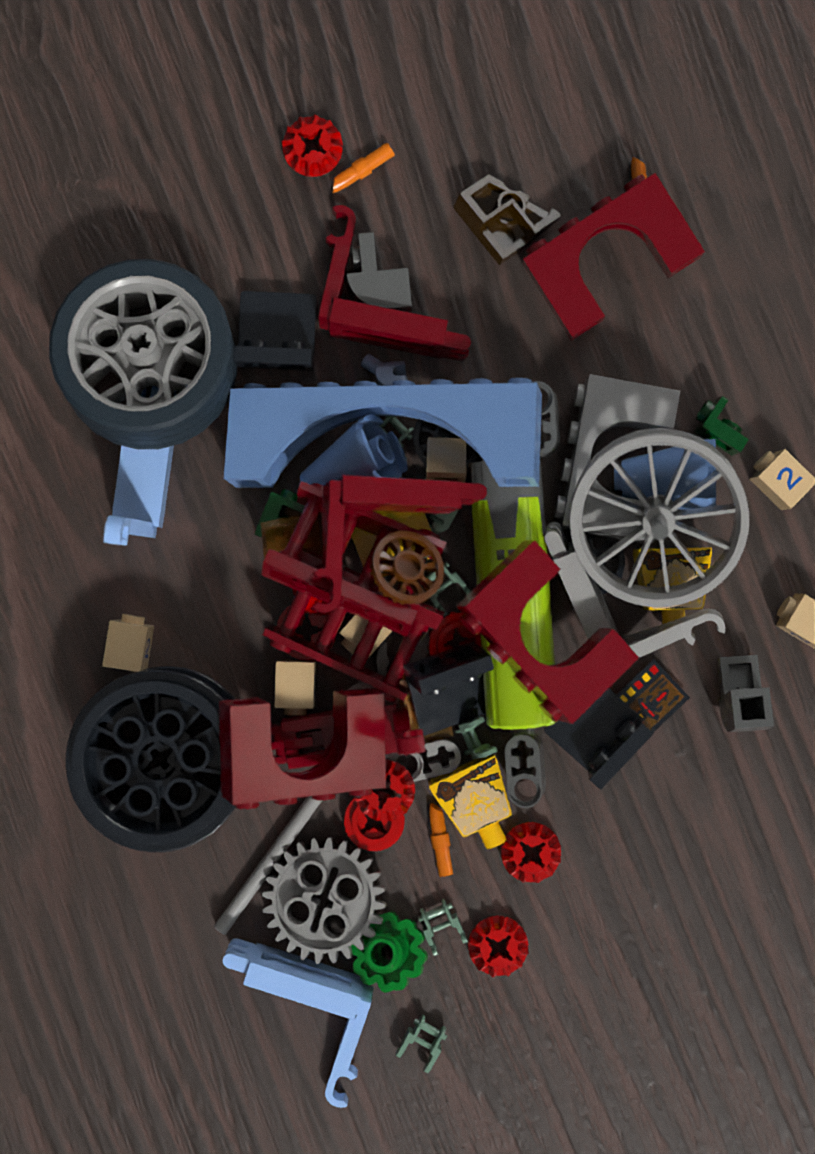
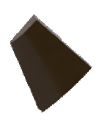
M489 174L461 192L453 206L454 210L499 266L534 241L561 217L560 213L553 208L550 212H547L528 202L529 195L519 190L513 191L508 189L504 182Z

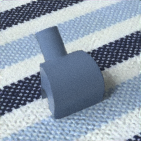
M367 354L361 363V367L376 376L378 386L392 385V382L397 380L408 381L404 361L383 363L371 354Z

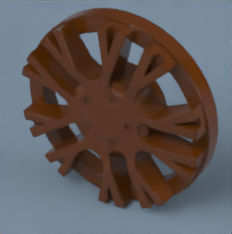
M411 531L393 532L378 543L371 555L370 575H373L379 586L378 591L383 592V596H389L394 599L393 602L395 603L399 602L402 605L405 603L419 604L434 595L442 584L444 577L442 557L437 548L427 538ZM398 539H402L404 551H401ZM413 541L424 547L420 555L411 551ZM386 544L390 546L394 556H390L382 550ZM431 556L433 562L424 564L423 559ZM379 561L390 563V566L379 564ZM424 571L436 572L435 581L426 578L423 575ZM382 573L390 574L391 581L387 583ZM396 581L401 584L398 591L393 589ZM417 581L427 590V592H425L422 589V587L417 583ZM406 586L412 588L414 595H406Z

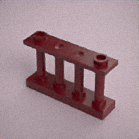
M301 481L298 487L297 503L305 507L285 550H280L279 552L272 549L268 550L263 561L262 576L329 603V580L324 577L316 579L311 574L318 569H322L323 562L321 566L314 568L302 563L299 558L319 512L322 513L323 485L318 483L310 485ZM345 509L343 554L355 527L377 536L358 581L350 583L342 579L341 601L338 608L407 637L418 611L411 609L410 604L405 603L402 605L399 602L395 603L393 602L394 599L390 597L387 599L374 593L372 586L375 579L373 575H370L371 555L384 537L397 531H411L424 536L437 548L441 556L447 542L440 540V537L430 530L414 529L372 510ZM398 539L400 546L403 547L402 539ZM413 541L411 551L420 555L424 547ZM386 544L382 550L387 553L390 546ZM406 586V595H412V588Z
M307 548L302 549L299 555L302 563L314 568L321 566L323 562L322 555ZM342 565V579L350 583L358 581L361 573ZM374 581L372 586L374 593L383 596L384 593L378 591L379 586ZM298 590L281 627L270 624L262 634L270 638L269 644L278 650L290 653L293 649L375 687L376 691L384 693V699L395 702L397 698L404 701L409 690L408 687L400 684L404 674L403 666L409 663L423 631L428 632L429 627L437 630L445 612L424 602L410 604L411 609L418 612L408 636L403 637L386 676L364 667L383 626L368 621L351 660L329 651L347 613L345 610L337 607L330 611L315 644L295 635L311 596Z

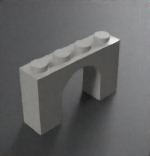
M592 374L588 375L584 384L577 385L574 406L580 407L577 422L571 421L567 437V443L573 444L571 459H564L560 478L561 481H566L564 496L558 495L554 510V518L560 519L559 524L562 529L570 530V513L574 491L583 470L591 461V451L597 437L604 431L615 427H631L641 430L653 428L674 429L680 396L679 390ZM597 479L591 485V487L614 495L602 487ZM588 494L584 502L583 523L638 516L634 512ZM614 495L639 506L642 503L640 500ZM641 525L588 531L585 533L622 540ZM644 533L633 542L643 544L647 533Z

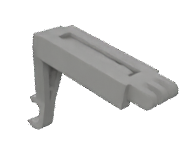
M550 522L546 528L545 542L553 561L561 569L558 573L587 638L589 639L599 628H613L619 634L600 588L582 566L573 542L567 541L564 531L558 522ZM704 609L683 618L622 637V639L640 658L683 638L693 646L695 634L691 632V629L706 621H714L717 624V631L724 634L725 623L722 615L717 610Z

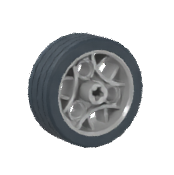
M129 259L106 265L86 276L67 294L55 314L49 334V360L54 379L75 413L97 435L114 444L129 448L163 449L184 443L200 434L220 416L230 399V389H233L237 377V366L233 361V347L235 345L225 310L213 290L195 274L176 264L155 259ZM151 307V314L130 317V310ZM175 327L185 329L184 333L179 337L172 338L167 336L168 332ZM110 336L118 337L114 345L110 347L101 346L105 338ZM203 346H205L204 355L197 352ZM186 361L200 368L193 380L178 377V373ZM87 362L94 363L87 369ZM110 371L122 381L100 395L93 389ZM146 387H159L155 396L151 398L141 397V393ZM174 391L181 392L174 396ZM127 399L126 405L118 404L123 400Z

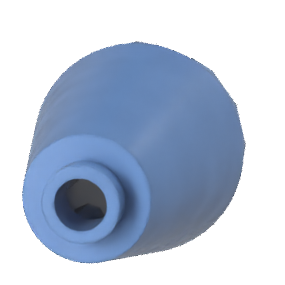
M369 414L358 419L301 473L300 483L303 481L310 485L312 483L325 485L328 481H336L343 475L402 478V473L408 470L404 451L393 431L386 434L379 426L384 421L380 417Z
M703 439L716 448V439ZM671 447L652 452L657 494L665 495L685 449ZM691 452L671 496V500L675 501L716 471V468L701 456ZM648 453L622 460L621 466L646 497L652 496L653 488ZM614 468L615 491L622 490V497L640 500ZM716 481L678 509L687 510L716 506Z

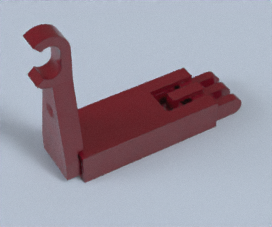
M337 205L332 207V213L336 219L344 218L348 223L343 236L336 237L331 234L326 237V244L333 248L334 251L319 312L320 329L330 330V337L439 359L442 357L457 361L466 360L471 346V339L464 334L446 331L448 320L341 299L356 228V216L347 206Z
M343 475L336 481H328L322 488L323 568L311 574L316 579L324 577L329 580L330 601L328 604L318 602L311 609L318 613H327L336 609L340 604L345 509L450 514L456 511V509H460L461 505H471L484 499L487 495V488L483 484L456 481Z
M396 701L384 702L385 754L411 755L425 752L422 729H411L408 704L396 706ZM333 710L282 718L281 723L271 725V735H273L274 739L271 740V749L276 751V755H273L277 765L288 763V769L290 770L315 766L321 762L328 753L333 741ZM305 730H311V731L301 732V738H298V739H297L296 732L305 731Z

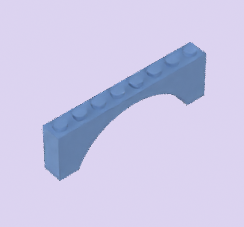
M512 378L508 380V383H493L488 379H472L469 381V384H454L450 380L437 379L432 380L430 385H415L412 381L397 380L388 386H378L370 381H358L354 383V386H340L334 382H320L317 384V387H303L301 384L288 382L280 384V388H267L262 384L256 383L245 384L244 388L230 389L224 479L236 488H273L289 462L313 440L338 426L373 414L377 417H409L436 424L449 430L469 444L486 462L499 487H539L542 393L538 384L532 383L527 378Z

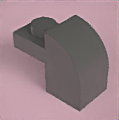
M374 232L358 234L359 246H352L354 270L362 269V272L347 274L349 288L356 302L412 313L408 268L377 271Z
M758 655L719 657L717 659L721 698L718 699L722 722L727 732L768 730L774 727L770 688H762Z

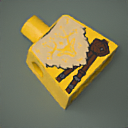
M712 547L687 548L704 571L710 568ZM664 548L669 586L679 585L699 576L678 548ZM641 549L633 550L634 564ZM648 549L637 573L639 585L665 587L660 549ZM706 594L681 605L670 607L643 606L644 610H662V624L685 617V610L703 609Z
M495 754L471 760L457 767L456 770L449 774L437 776L428 781L432 794L462 837L478 832L486 849L499 846L507 840L499 821L508 818L512 813Z

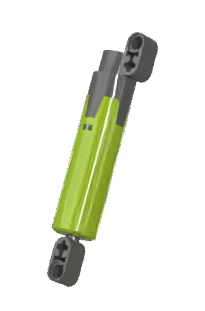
M533 381L532 383H537L540 391L548 393V403L541 411V420L551 418L550 422L542 420L543 431L548 436H551V441L544 442V448L540 449L539 487H499L482 457L480 462L468 464L469 483L483 484L487 488L486 497L471 504L477 585L523 541L535 540L547 553L541 457H549L559 448L560 427L556 394L548 384L542 381ZM548 582L530 599L524 608L520 622V632L527 651L536 660L545 665H554L550 585ZM480 633L481 648L488 652L486 647L490 643ZM491 655L494 670L483 673L486 724L493 729H511L512 738L505 747L507 792L513 804L521 808H530L539 802L546 789L544 747L542 739L535 733L534 728L551 726L556 722L552 721L540 709L539 705L542 701L533 691L529 694L513 679L516 672L507 662L504 664L499 663ZM522 741H525L526 747L533 748L534 751H531L527 756V768L517 771L516 768L520 769L524 764L523 753L516 751L515 748ZM521 779L533 781L536 785L537 793L530 797L522 795L517 787L518 781Z

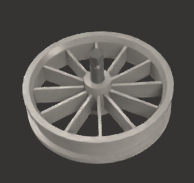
M667 428L644 429L626 434L612 441L601 449L587 464L574 491L570 513V530L573 546L582 566L604 590L633 604L648 607H670L704 596L722 583L731 573L746 545L749 531V508L744 489L736 471L725 456L713 445L702 438L680 430ZM655 445L674 446L685 449L665 495L657 494L651 447ZM647 446L653 488L652 496L646 497L616 458L629 451ZM691 452L701 456L717 469L675 501L671 500V496ZM611 463L642 503L640 506L591 487L599 473ZM723 476L730 488L734 504L677 511L678 508ZM588 494L634 512L638 516L583 523L584 502ZM734 513V525L729 541L677 521ZM641 525L599 557H596L585 535V532ZM673 530H679L724 548V551L718 560L709 569L704 571ZM647 533L627 581L616 576L603 565V563L641 535ZM667 536L670 537L699 576L685 583L669 586L663 539ZM653 538L659 540L665 587H646L633 583Z

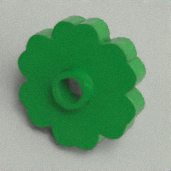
M395 912L378 914L383 918V922L381 924H370L376 935L373 938L362 935L366 947L360 950L355 945H351L352 954L358 957L353 963V970L360 976L361 981L365 985L377 983L382 992L402 990L408 986L409 978H416L423 973L428 954L420 945L423 943L425 935L412 919L400 921ZM387 944L392 948V959L388 958L384 953V948Z

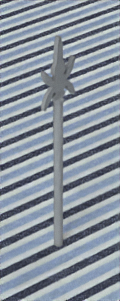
M428 632L419 640L409 663L424 659L429 653L427 649L429 645ZM383 641L377 650L376 666L378 673L386 676L387 666L390 663L387 656V644ZM404 673L400 684L408 687ZM359 681L347 690L372 689L375 687ZM408 691L405 700L403 701L397 698L396 704H408V711L411 723L412 712L408 698H410V694ZM311 796L305 798L214 925L217 931L224 935L227 934L266 880V877L273 870V864L281 859L283 853L289 848L322 800H313Z

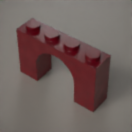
M656 173L648 178H645L643 174L635 177L623 187L625 193L614 200L610 196L603 198L590 208L592 211L591 215L582 221H579L577 217L571 219L558 229L559 236L548 243L543 238L525 251L528 256L523 258V266L571 341L602 322L605 317L585 285L579 271L581 251L594 236L609 230H624L633 233L647 245L668 279L700 259L705 253Z
M535 540L523 541L456 607L463 614L460 620L465 627L474 635L480 632L490 643L486 647L488 652L499 663L504 664L507 662L516 672L513 676L516 683L527 693L530 694L533 691L541 699L542 703L539 707L546 716L554 722L560 720L573 724L639 657L613 628H599L565 661L554 665H545L536 660L527 651L522 641L520 632L522 613L530 599L561 569Z
M370 688L333 691L334 735L331 747L326 756L316 766L297 773L282 771L273 757L271 749L270 703L258 697L219 701L221 796L232 805H235L237 809H254L259 807V802L273 800L274 804L290 805L297 803L298 797L311 796L313 800H331L335 798V793L349 792V795L367 796L372 794V789L386 788L384 693Z

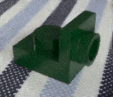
M722 395L713 402L710 400L705 402L696 415L695 419L700 421L694 432L705 439H716V446L733 456L743 450L749 439L741 434L742 428L736 423L725 418L722 421L717 419L729 400Z
M282 489L280 495L271 492L254 535L269 541L273 540L274 535L281 536L289 515L283 513L285 507L301 513L305 507L297 503V494L286 489Z

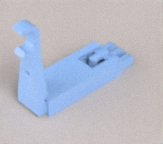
M152 386L150 398L157 394L159 387ZM147 387L141 393L143 398H146ZM174 445L158 450L134 449L121 446L112 516L109 515L106 521L104 543L127 546L129 535L156 538L157 527L163 528Z
M238 938L232 939L223 957V964L229 969L246 974L243 985L348 1018L325 1090V1097L331 1105L340 1108L347 1107L349 1098L346 1093H339L334 1087L339 1077H347L350 1080L357 1078L358 1069L350 1063L371 1006L374 987L365 985L357 974L323 963L316 964L315 961L307 958L301 960L298 955L260 943L254 944Z

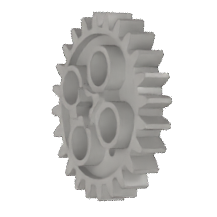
M315 837L311 840L310 850H308L303 842L297 843L298 855L296 856L290 850L285 851L283 854L287 864L282 862H275L273 864L279 875H269L266 877V881L273 885L274 888L262 893L263 897L272 900V904L264 908L263 913L274 914L275 919L269 922L267 927L274 928L279 926L281 931L275 939L276 942L287 937L290 940L287 952L290 953L297 946L300 947L301 960H304L310 952H314L315 962L319 964L324 957V953H328L331 962L336 963L338 951L340 950L349 959L353 955L352 944L360 950L366 947L362 935L373 938L376 935L370 924H381L383 922V918L376 914L375 910L383 909L387 905L386 902L377 899V895L385 892L386 887L375 886L374 881L382 873L381 871L372 873L368 871L369 866L373 862L372 858L363 862L359 860L362 848L359 847L352 853L347 852V840H344L339 848H335L333 837H328L325 846L321 847L319 839ZM313 864L321 869L323 878L320 884L314 885L306 880L304 872L307 865ZM333 867H337L338 874L328 895V899L333 901V904H329L324 908L319 921V927L316 932H312L311 925L321 904V900L316 898V895H320L326 890ZM351 878L358 884L359 890L356 897L347 898L342 895L339 888L342 879ZM295 901H302L308 906L309 917L307 920H297L292 915L291 908ZM338 915L344 920L345 931L342 934H333L329 931L326 924L328 916Z

